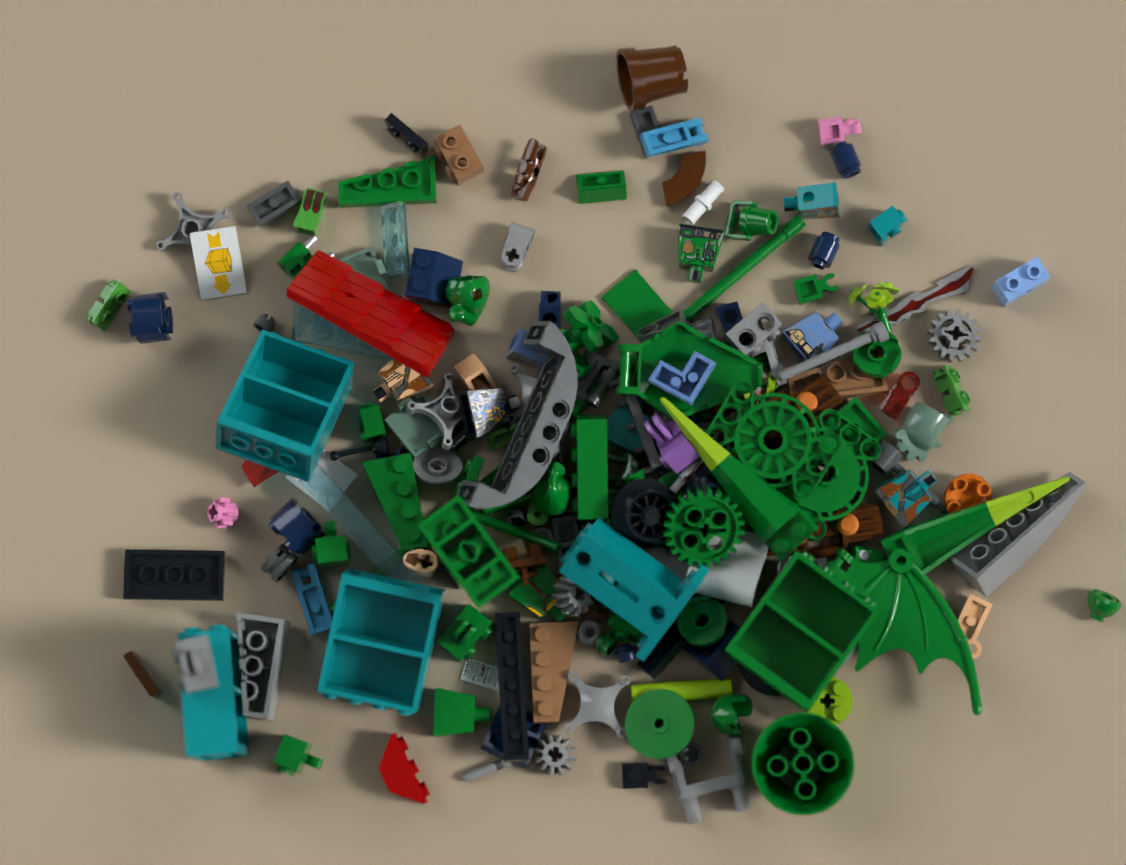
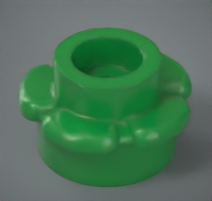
M612 633L602 634L595 644L598 647V654L602 653L605 656H609L613 652L618 640L613 637Z

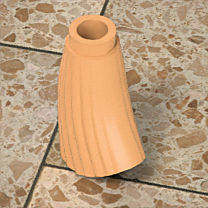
M415 549L408 551L403 556L404 565L424 578L433 577L438 570L437 556L431 551Z

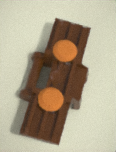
M821 374L796 391L790 393L785 389L780 392V394H786L801 401L809 408L816 419L822 411L833 409L844 401L824 374ZM772 397L771 399L767 400L766 402H768V401H778V402H781V401H782V398ZM787 400V404L795 407L797 410L802 409L795 402ZM807 412L804 413L803 416L807 419L810 428L815 427ZM777 431L765 434L763 442L768 449L772 447L778 449L783 443V438Z
M873 503L857 506L846 516L825 522L826 534L824 537H839L840 544L809 549V540L806 539L793 552L805 551L814 558L835 555L839 548L849 553L847 543L885 537L879 504ZM841 508L834 511L833 516L842 514L846 509ZM820 527L812 534V536H818L820 534ZM770 548L768 550L767 557L775 556V554L772 552Z

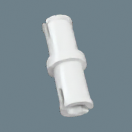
M713 180L701 195H697L694 198L695 202L682 215L683 220L689 225H694L705 211H709L712 208L711 204L724 191L723 186Z

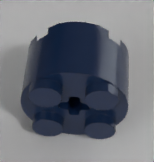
M165 292L134 295L133 298L127 300L128 311L132 313V322L129 323L131 337H136L140 344L170 341L172 339L168 334L173 333V315L171 306L166 307L164 300H169Z
M291 498L270 518L271 522L268 525L277 535L280 534L287 539L284 543L293 553L305 554L312 548V545L316 544L315 538H323L326 533L320 530L322 527L304 507L300 509L297 506L298 501L295 498Z

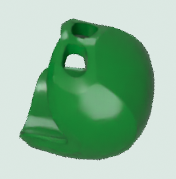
M727 694L719 697L715 701L711 713L712 722L716 729L727 736H741L743 731L739 725L738 718L748 717L752 714L753 705L751 698L742 694Z

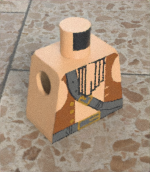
M392 358L378 372L384 383L372 391L380 403L391 395L399 403L407 396L412 399L422 391L425 393L433 389L434 383L430 377L426 378Z

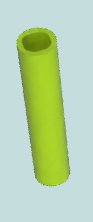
M731 677L724 678L722 681L715 678L631 684L632 703L641 694L654 689L674 691L685 700L719 698L723 695L732 694Z

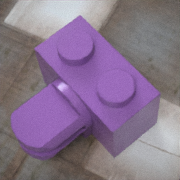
M658 414L652 416L655 425L650 420L644 422L645 428L655 439V448L661 454L659 459L667 469L671 467L676 473H679L700 457L675 421L670 420L665 423Z

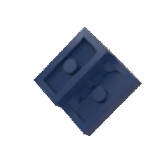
M499 706L480 749L503 759ZM527 711L529 761L510 762L524 769H527L547 724H534L533 714Z

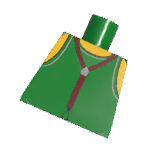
M547 566L535 567L533 570H537L538 577L528 578V586H524L522 580L509 593V597L541 620L550 613L560 622L567 614L561 613V607L554 606L557 598L552 597L557 592L553 585L559 582Z

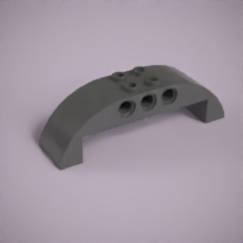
M532 321L522 342L523 345L547 356L491 487L480 482L463 480L456 496L460 495L465 504L470 508L497 507L512 502L526 494L537 484L547 470L552 458L557 455L560 448L559 441L569 428V418L577 394V369L569 343L560 329L550 321Z

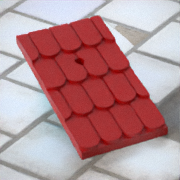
M317 250L315 255H313L287 288L286 297L294 301L293 341L397 360L428 378L454 338L455 329L452 328L450 323L421 310L420 305L384 289L381 283L352 270L351 265Z

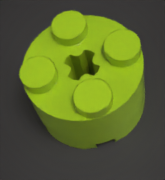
M833 677L809 711L801 709V712L823 716L835 725H838L851 712L853 705L851 691L845 682ZM825 695L828 696V700H832V704L828 708H825V705L820 703V700L825 698Z

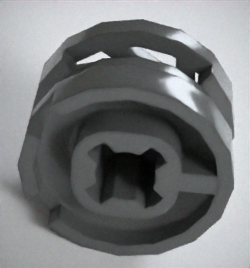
M284 543L267 558L261 567V570L264 573L268 572L271 575V579L276 583L287 574L286 572L295 565L299 558L295 553H290L288 551L289 548Z

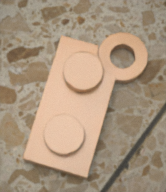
M970 593L957 620L965 636H968V644L976 647V652L972 654L973 659H975L982 652L981 644L976 639L993 604Z

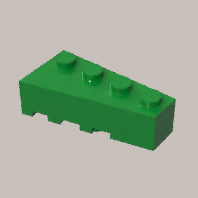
M604 414L574 415V423H571V439L575 438V448H571V462L575 463L576 473H572V488H576V498H572V513H577L578 520L608 519L607 418Z
M411 453L362 462L368 480L403 555L415 549L429 551L427 538L417 526L424 518Z

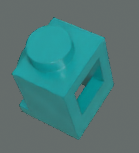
M892 205L871 220L867 229L882 247L888 239L887 236L891 239L902 231L900 227L907 221V218L900 209L896 210Z

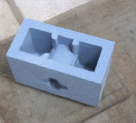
M1037 256L996 280L992 285V289L1003 307H1006L1045 284L1049 280L1050 275Z

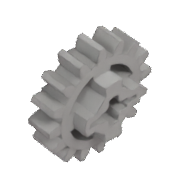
M948 309L946 316L942 313L937 315L939 322L936 320L931 322L934 329H929L927 334L933 337L928 340V344H935L932 352L940 351V359L946 355L950 363L954 357H957V360L962 362L963 355L969 359L972 356L970 350L977 351L979 348L975 343L982 340V337L976 336L981 331V327H974L977 319L970 321L968 319L969 312L963 316L960 309H957L955 314H952V311ZM952 321L949 327L940 328L945 322ZM962 323L968 328L969 331H966ZM952 331L956 332L957 340H953V336L950 335ZM940 340H942L946 344L947 348H945L942 345ZM969 343L966 348L957 351L960 344Z

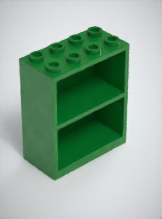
M796 551L723 652L800 709L809 711L880 611L876 609L878 604L867 596L861 598L855 593L857 589L847 581L841 583L834 578L836 574L828 567L823 566L820 568L813 562L816 559L805 551L801 553Z

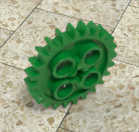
M697 487L696 494L694 495L690 490H687L688 497L684 498L678 495L680 503L671 502L674 511L665 512L670 520L663 521L664 526L669 528L664 530L663 534L666 537H670L665 542L667 546H672L670 549L672 554L679 552L677 558L680 562L686 558L688 566L695 561L697 568L702 565V562H705L707 567L711 568V561L714 560L718 565H721L720 558L723 556L726 560H729L727 553L729 551L737 552L733 545L742 544L741 539L737 536L745 534L744 530L739 528V526L745 524V521L738 518L743 513L740 509L734 510L738 504L736 501L729 503L731 498L729 494L721 498L722 492L720 489H717L712 494L710 487H707L705 493H702L700 487ZM691 510H699V515L696 518H687ZM715 513H724L720 521L712 520ZM707 523L708 527L704 528V531L701 532L699 528H702ZM683 524H689V525H690V526L682 527ZM726 528L725 531H719V530H717V529ZM695 534L696 537L693 542H684L686 535ZM712 537H720L717 545L711 546L708 544Z

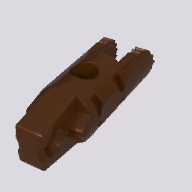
M530 138L527 142L515 176L511 197L518 201H528L547 151L546 146L539 145V142L534 138Z

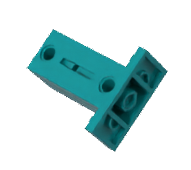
M599 518L593 525L589 522L580 532L571 548L568 549L560 560L564 565L559 570L561 574L644 633L637 644L640 650L636 654V657L643 662L710 571L701 565L697 571L692 569L683 580Z

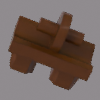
M539 543L526 545L528 558L518 559L516 547L503 548V555L514 570L522 569V572L516 573L520 577L519 579H523L524 586L529 585L528 578L538 577L537 570L527 571V568L546 566V557L543 556Z

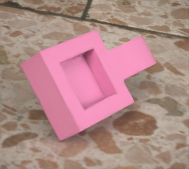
M842 116L819 119L818 130L821 146L845 141V135L861 133V123H858V118L849 119L843 122Z

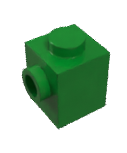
M612 611L608 626L612 627L611 633L615 639L621 642L632 641L639 643L642 632Z

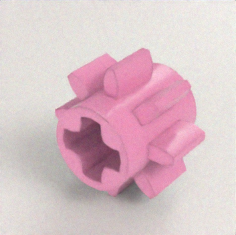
M225 497L213 500L207 511L210 522L216 523V528L233 526L239 514L236 504L230 503V498Z

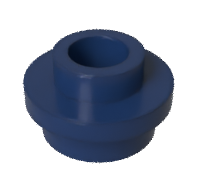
M625 643L616 647L617 651L613 655L614 658L618 659L619 663H624L636 658L638 648L636 645L631 646V643Z

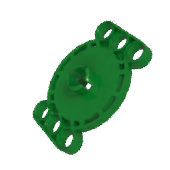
M738 382L732 387L706 432L710 436L713 430H721L724 433V440L718 443L720 446L726 445V449L731 455L737 453L741 463L764 481L765 478H781L782 483L769 484L773 488L786 487L793 484L794 494L802 499H807L814 494L841 446V440L835 433L828 432L820 435V428L815 416L801 401L780 393H766L754 397V390L747 382ZM745 386L749 389L750 395L746 400H739L736 397L735 392L738 387ZM778 397L782 398V401L766 402L765 398ZM760 399L761 403L754 406V401ZM787 400L795 402L802 409L797 410L795 407L787 404ZM727 408H733L737 412V418L732 422H727L723 418V411ZM807 412L815 427L810 428L807 419L803 416L804 413ZM779 432L783 438L782 445L775 450L768 449L763 442L765 434ZM816 432L817 438L812 439V433ZM826 437H833L836 440L837 447L833 451H827L823 448L822 442ZM734 441L735 447L730 449V443ZM816 458L821 459L824 463V469L819 473L811 471L809 467L810 462ZM792 475V480L786 481V477ZM806 480L811 484V491L808 494L803 495L797 491L799 481Z
M833 409L822 411L816 419L821 435L832 432L839 436L841 440L840 449L828 468V482L822 481L814 494L807 499L799 498L794 494L793 484L786 486L785 489L783 487L775 488L803 509L811 520L819 525L820 534L818 536L811 535L807 538L809 541H817L825 536V522L846 516L861 503L867 491L869 481L867 462L875 460L881 453V447L877 440ZM826 414L831 415L835 420V424L831 428L826 427L822 422V418ZM850 429L854 432L855 438L853 442H847L843 439V430ZM816 432L812 433V439L817 438ZM826 437L822 442V446L827 451H833L837 447V442L833 437ZM869 443L874 447L875 453L872 457H868L863 453L862 447L864 444ZM818 458L813 459L809 464L811 471L815 473L817 466L824 467L823 461ZM863 471L864 481L861 487L859 486L860 472ZM792 475L787 476L786 481L792 480ZM781 478L776 479V484L782 483ZM801 480L797 484V491L803 495L808 494L811 491V484L806 480ZM856 492L860 493L857 501L851 505L849 502L853 499ZM842 507L846 509L842 514L833 516L834 511Z

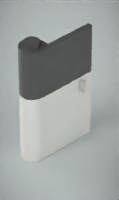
M744 530V535L737 536L741 539L742 544L733 545L737 552L729 551L727 553L729 560L722 556L720 558L721 565H718L714 560L711 561V568H708L706 563L702 562V565L710 571L695 593L753 607L769 547L761 542L756 533ZM686 535L684 538V542H693L695 540L696 535ZM712 537L708 544L711 546L717 545L720 537ZM666 542L655 547L643 548V551L683 580L692 569L695 571L699 569L695 561L690 566L687 565L686 558L680 562L677 558L679 552L672 554L670 551L672 546H667Z

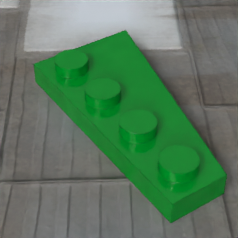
M435 155L428 156L425 160L415 162V160L407 162L404 166L391 169L389 167L382 169V172L372 175L368 173L339 181V207L437 203Z

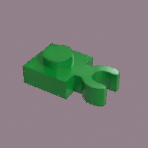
M834 273L826 274L819 281L816 274L794 280L792 284L799 306L823 299V291L827 293L836 292L838 285L833 287L827 285V280L835 277Z

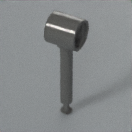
M883 440L880 444V455L869 463L884 475H887L891 470L896 475L907 471L898 463L902 457L899 450ZM927 489L932 496V500L929 503L933 507L937 506L942 511L941 514L946 513L947 509L939 502L940 499Z

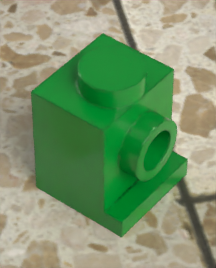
M367 403L359 406L361 416L357 417L360 432L365 431L364 434H361L363 443L373 441L379 436L385 435L387 437L379 405L374 406V403Z

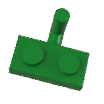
M475 455L473 460L468 459L463 471L467 475L461 473L454 480L459 482L454 493L455 496L463 480L476 482L485 458Z

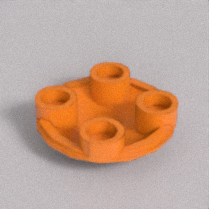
M964 473L956 476L948 483L944 491L943 502L947 511L952 513L992 500L991 486L983 477L976 474Z

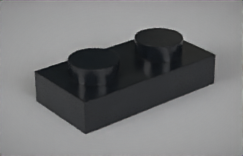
M393 113L388 115L385 119L386 126L388 127L386 129L387 132L395 139L400 137L406 142L404 145L413 154L418 152L423 157L429 150L428 143Z

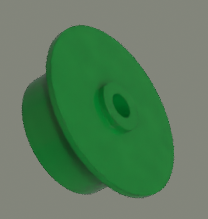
M654 689L641 694L633 701L625 718V732L628 741L637 752L652 759H666L678 754L687 746L694 731V715L690 705L681 695L667 689Z

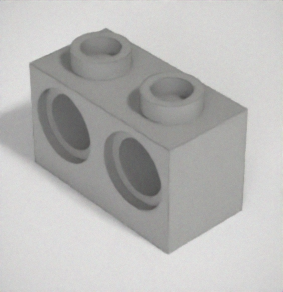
M762 302L725 334L724 339L732 348L753 358L762 350L760 345L765 340L771 342L781 333L778 329L782 323ZM760 319L767 320L770 323V329H760L757 321ZM741 335L749 336L752 344L750 346L741 345L739 337Z

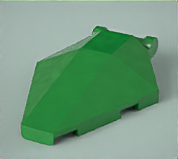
M681 321L672 324L640 344H618V352L621 353L619 386H617L616 394L636 395L672 421L674 419L660 401L662 397L666 398L687 417L724 403L732 387L738 382L749 383L754 391L758 387L762 388V363L712 337L696 331V329ZM694 351L716 362L715 368L692 406L648 383V379L660 360L680 371H683ZM630 352H636L634 387L629 386ZM740 386L736 389L735 395L740 397L750 391L747 387Z

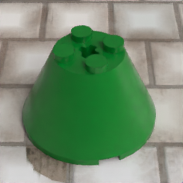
M807 712L791 713L773 721L759 736L752 754V772L759 791L770 804L786 813L813 815L828 810L844 796L853 778L854 756L845 734L829 719ZM797 759H800L801 763H805V767L801 771L796 767Z

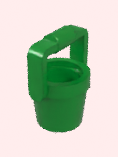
M733 201L727 216L725 235L731 240L751 241V237L772 235L778 227L777 213L774 210L758 208V203L754 201ZM738 207H743L739 217V228L742 235L733 234Z

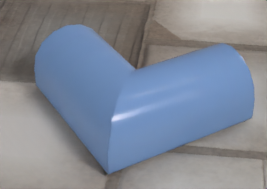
M696 351L692 354L683 371L660 360L648 379V383L692 406L715 368L716 362Z

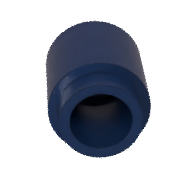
M843 141L833 146L834 150L830 152L838 174L842 175L843 179L858 175L861 172V163L853 144H847L846 141Z
M824 231L820 236H817L808 256L812 266L821 270L831 267L840 247L838 244L840 239L836 235Z

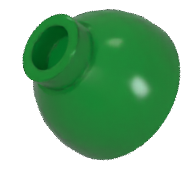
M1092 589L1088 593L1087 602L1091 611L1089 616L1097 621L1103 622L1104 618L1116 614L1122 606L1119 599L1105 591Z

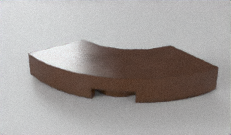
M705 151L682 154L681 166L678 172L671 179L662 182L666 207L684 201L698 187L705 172Z

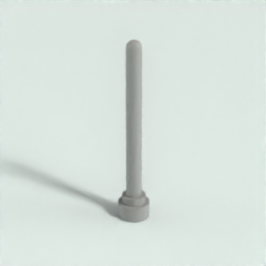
M880 321L872 325L868 333L779 372L777 379L785 381L872 341L874 343L878 341L882 343L889 340L887 329L883 322Z

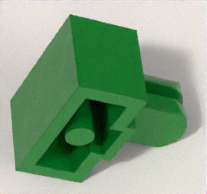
M469 603L447 628L437 643L459 662H462L463 659L468 661L477 651L474 646L481 639L484 642L493 630L490 627L493 624Z

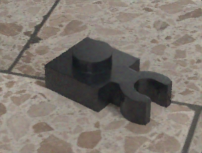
M622 763L623 789L648 788V781H653L658 785L666 783V780H658L655 776L656 771L665 770V766L658 765L652 770H648L647 763Z

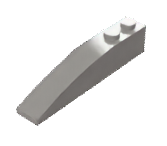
M1071 472L1066 473L1060 478L1070 477L1068 482L1000 523L947 560L971 587L985 597H988L1015 573L1049 538L1087 486L1086 482Z

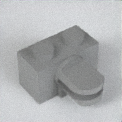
M202 635L176 641L173 656L175 663H180L182 672L178 674L180 688L185 689L186 693L192 694L220 687L209 636Z

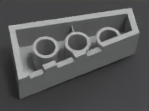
M236 612L243 716L274 721L290 622L285 619Z

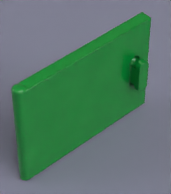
M637 269L633 270L601 297L637 339L636 333L641 328L672 313L638 273Z

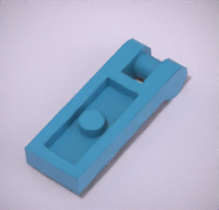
M701 118L643 132L639 136L647 158L692 146H700L709 142L707 134H704L702 130L703 123ZM689 130L693 131V137H691Z
M315 562L307 564L308 567L291 570L311 636L330 630L332 616ZM311 576L312 583L303 585L302 579Z

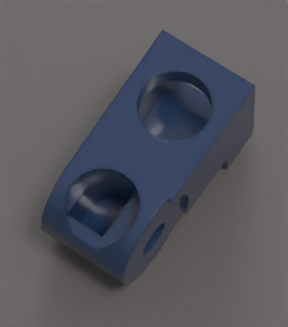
M541 291L539 321H550L559 329H561V291Z
M738 301L714 309L723 336L743 319ZM747 335L739 337L741 345L748 344ZM725 340L726 345L732 347V346Z

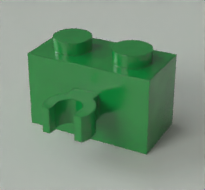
M335 521L325 522L326 537L315 538L316 545H312L313 560L322 569L352 565L350 545L346 535L337 536Z
M284 734L273 763L279 765L277 770L294 776L295 771L302 773L305 764L320 770L324 760L309 755L312 748L311 744Z

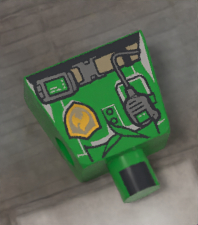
M679 223V267L688 269V282L701 283L703 271L713 272L725 230Z

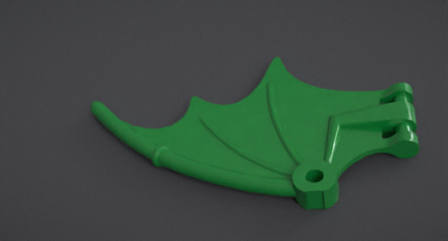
M839 548L835 553L836 557L832 562L829 561L826 567L836 574L834 577L841 583L847 581L857 589L855 593L861 598L867 596L878 604L876 609L880 611L858 642L859 654L855 671H860L881 654L894 649L908 652L913 658L919 674H922L933 661L945 658L954 662L964 674L969 686L973 714L980 715L982 712L981 696L974 660L967 641L968 636H965L956 616L939 590L925 573L914 564L913 555L904 549H897L885 561L863 563L856 560L844 549ZM902 558L905 561V565H898L897 559ZM844 562L851 565L847 572L840 568Z

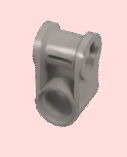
M514 222L511 223L501 255V263L505 270L515 272L522 267L526 253L531 246L535 229ZM512 255H516V259H514L513 262L508 261V258H511Z

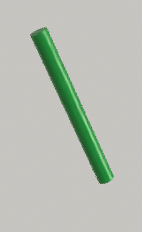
M473 509L471 510L479 523L533 544L539 543L541 547L556 553L561 547V544Z

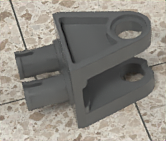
M681 308L641 328L636 335L642 343L672 324L681 321L696 329V331L716 339L714 332L716 327L711 316L693 323L688 322Z

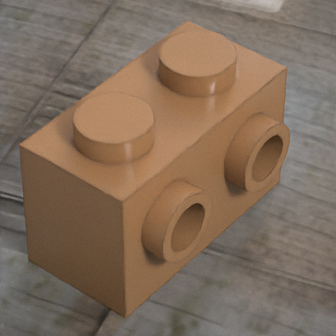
M461 125L434 138L436 146L433 149L438 159H444L447 167H445V171L451 181L455 179L457 184L460 185L484 172L483 164Z

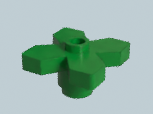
M592 300L584 302L580 307L576 305L569 307L563 313L565 319L572 326L570 332L583 344L582 347H586L590 353L599 350L603 345L606 347L611 346L620 339L611 326L603 323L600 318V310Z

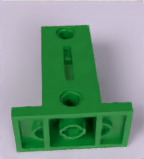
M460 495L453 498L417 525L432 545L430 550L437 556L443 568L457 587L465 590L477 608L483 606L520 578Z

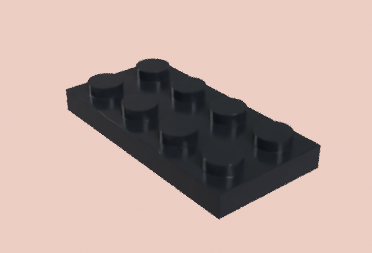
M125 549L123 599L224 601L226 552Z

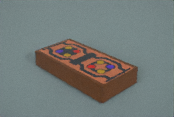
M130 650L123 655V658L149 696L154 698L162 693L135 652Z

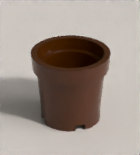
M677 45L635 50L633 47L618 49L616 54L618 82L624 103L629 111L644 108L646 103L687 92L688 79L683 80L684 72L687 71L683 53L680 48H677Z

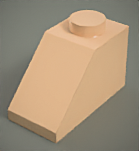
M474 353L454 366L467 390L497 388L486 367Z

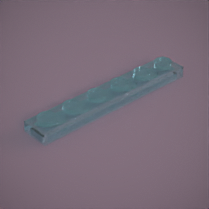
M318 464L309 482L298 480L385 576L411 581L417 575V573L404 565L403 556Z

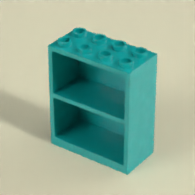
M262 330L217 421L215 449L309 482L351 391L355 363L347 358L329 354L322 349L309 347L300 341L287 339L275 332Z
M351 568L345 570L341 576L317 692L323 693V697L329 699H338V696L348 698L347 702L362 705V702L371 703L373 708L379 710H387V707L397 709V713L401 715L411 716L412 713H417L422 703L446 589Z
M225 625L209 626L210 630L206 631L199 629V627L184 628V633H177L178 641L202 635L209 636L220 686L188 694L185 689H181L186 757L198 761L249 757L247 717L243 716L242 679L239 666L240 651L237 634L228 627H225Z

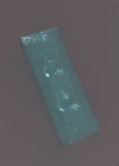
M398 201L381 206L384 264L387 272L385 277L387 278L408 275L410 271L406 203Z

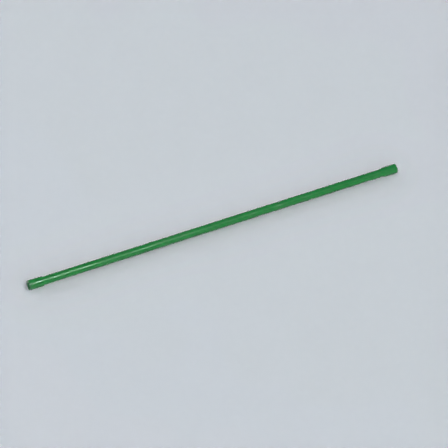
M799 215L794 216L774 236L683 311L687 321L690 322L785 241L791 239L806 226L804 220ZM636 352L630 355V371L635 368ZM616 374L613 380L618 379L619 375ZM599 382L593 386L589 392L590 394L593 393ZM576 400L569 422L574 419V415H579L589 405ZM499 466L485 476L480 483L491 487ZM401 548L371 573L383 576L388 575L403 562L404 555ZM336 600L331 605H329V608L333 612L335 609Z

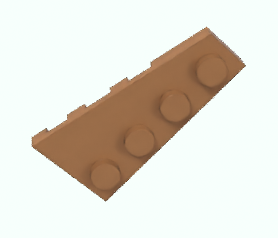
M880 349L870 351L873 358L883 357V354H880L882 351ZM852 357L831 362L825 367L809 370L787 380L788 390L791 393L824 374L842 398L887 394L889 387L887 378H871L859 372L853 365Z
M579 621L529 623L534 724L559 723Z

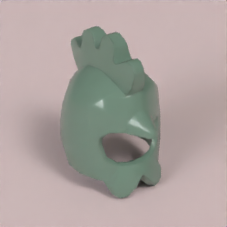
M917 402L908 412L903 428L897 429L893 434L894 438L899 439L896 448L899 451H905L904 457L907 460H914L916 458L920 462L925 461L928 450L933 447L942 446L939 442V436L943 429L953 421L954 415L947 417L946 413H940L927 405Z

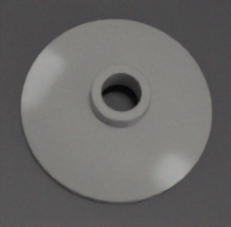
M441 448L428 449L413 461L415 475L422 481L430 484L450 483L457 479L462 472V461L459 456L452 451Z

